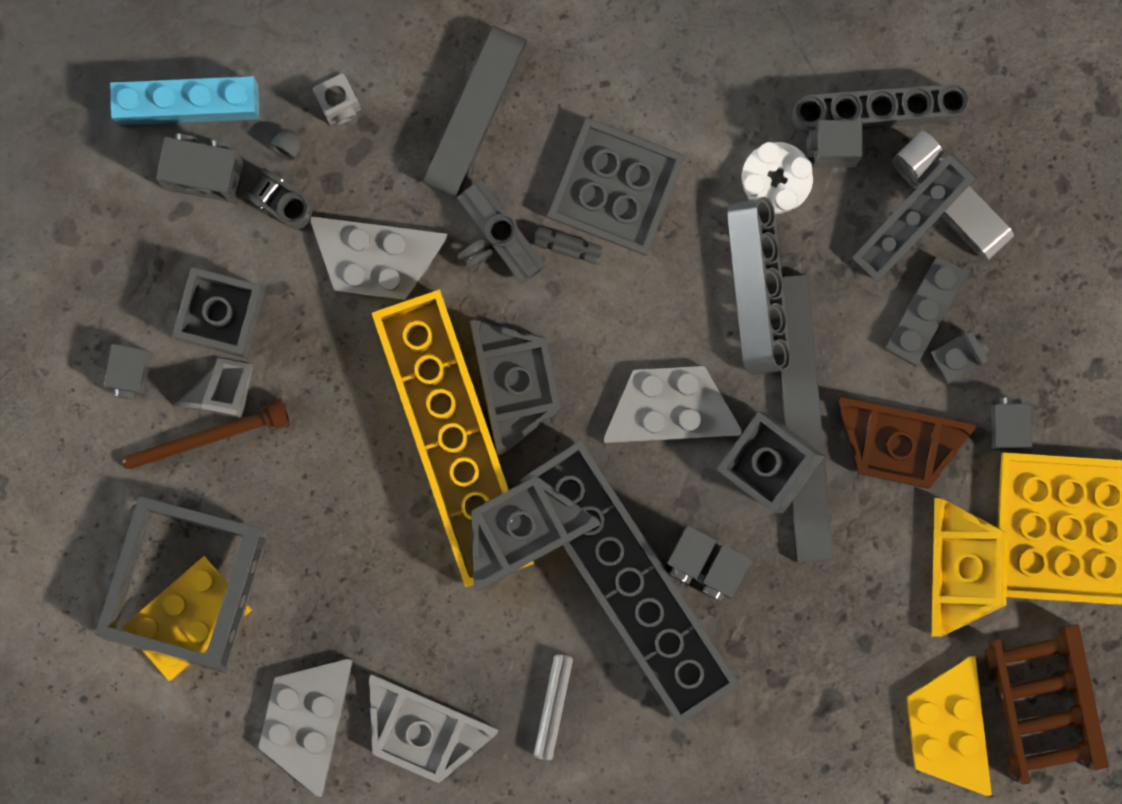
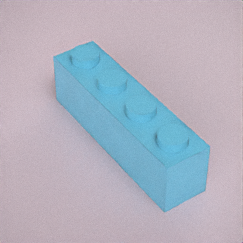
M254 76L110 83L111 118L118 126L260 119L259 90Z

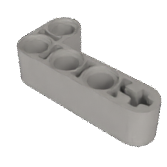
M921 130L895 155L891 162L898 173L916 190L944 160L942 158L944 151L930 134ZM970 186L941 215L953 230L986 261H989L1014 237L1009 226Z

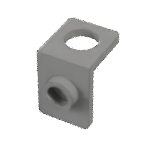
M339 74L313 88L330 125L335 122L337 124L348 122L357 116L356 112L362 110L344 74ZM335 86L341 87L346 93L345 101L336 106L329 105L325 99L327 90Z

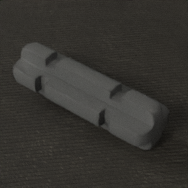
M544 227L537 228L533 239V244L543 249L550 247L553 252L578 260L579 257H582L585 262L594 265L599 263L603 251L601 245L592 242L585 244L582 239L560 232L553 234L552 230Z

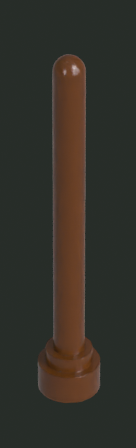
M282 398L267 402V406L261 408L262 412L127 455L122 459V465L126 469H133L265 425L268 428L274 426L275 429L290 425L289 416Z

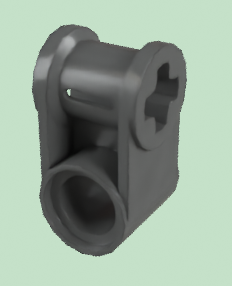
M263 167L260 171L262 174L261 178L251 192H246L243 197L264 213L272 215L292 229L307 227L311 223V216L313 217V209L310 203L284 180ZM294 203L303 204L304 211L300 217L296 219L287 217V209L290 205Z

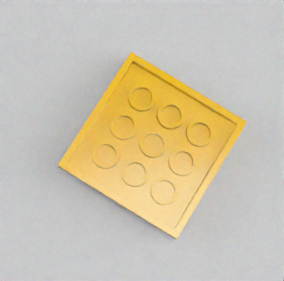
M1001 453L997 527L1008 533L1007 597L1122 605V460Z

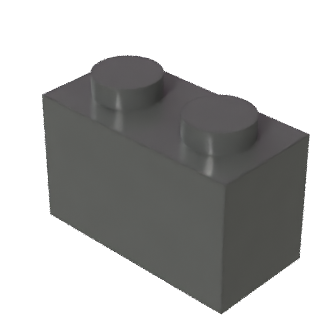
M818 120L814 130H810L809 136L806 137V158H812V168H855L862 157V121Z

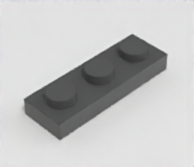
M937 255L884 350L913 366H917L968 272Z

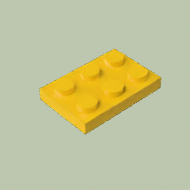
M203 556L123 626V629L132 634L204 653L208 649L229 582L206 556ZM248 604L245 610L244 617L252 611L251 607ZM143 651L168 681H172L190 665V663Z

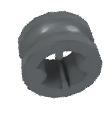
M484 238L475 241L457 256L459 260L466 261L467 265L465 268L467 271L476 268L493 254L491 249L485 248L484 244L486 241Z

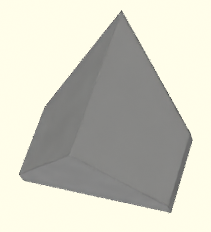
M218 358L216 365L173 406L239 419L243 418L253 364Z

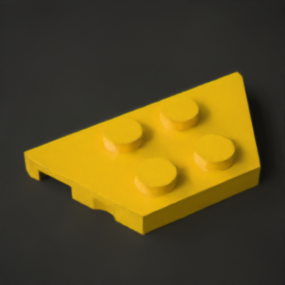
M934 498L931 637H942L1006 606L1008 533L942 498Z
M969 656L947 672L934 678L927 685L906 696L914 769L985 796H991L976 656Z

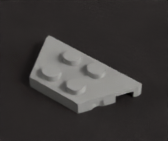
M312 216L310 221L336 293L407 301L441 247L447 242L448 237L446 233Z
M705 366L638 369L632 371L604 436V444L737 437L742 435V430Z
M351 659L275 677L263 726L259 749L312 793L320 797L323 796L353 664Z
M371 674L369 677L372 755L427 779L440 783L498 733L499 729L378 676Z

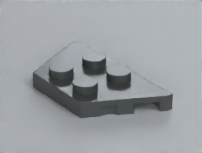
M471 320L470 325L497 456H503L561 410L546 338L493 326L478 320Z
M537 476L472 510L474 588L476 592L601 525L599 520Z

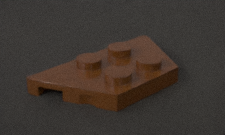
M839 397L838 401L857 474L926 489L933 485L943 469L957 454V451L976 428V424L845 397Z

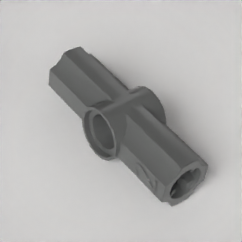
M483 180L473 184L457 197L458 201L484 234L489 245L496 250L521 285L546 267L520 232L515 221L506 213ZM498 224H505L511 228L512 233L508 239L499 241L492 237V229Z

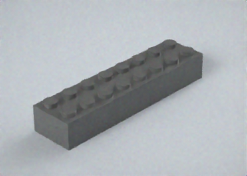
M581 440L520 479V482L524 483L537 476L599 520L601 525L562 545V547L678 725L740 685Z

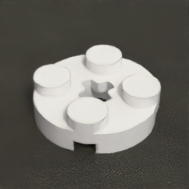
M767 142L761 145V147L749 155L742 169L741 180L747 195L746 197L748 200L764 196L769 198L774 206L775 214H781L797 208L806 200L812 188L811 162L801 150L791 144ZM777 169L784 171L783 177L787 179V183H779L777 187L771 186L772 179L767 176L768 172H776Z

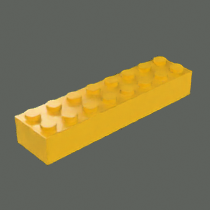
M439 289L372 312L371 314L461 577L467 588L474 585L472 510L509 491ZM534 561L521 567L520 569L533 565Z

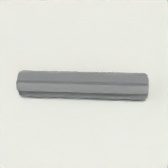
M555 654L534 750V757L537 759L550 761L553 758L573 663L572 657L568 655Z

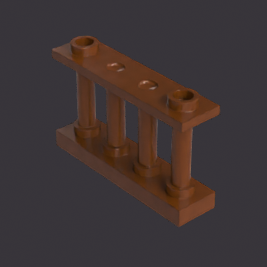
M1079 624L1058 627L1060 635H1056L1054 640L1002 649L1001 640L995 639L989 640L990 649H985L987 667L989 671L994 670L1012 753V756H1007L1009 773L1011 778L1017 777V782L1020 784L1030 783L1028 773L1030 770L1081 761L1082 764L1087 763L1088 769L1091 770L1109 768ZM1053 654L1065 657L1067 670L1063 671V675L1010 685L1006 664ZM1066 689L1067 692H1072L1075 706H1071L1070 711L1017 721L1013 699ZM1069 725L1080 728L1082 742H1078V746L1025 757L1021 735Z

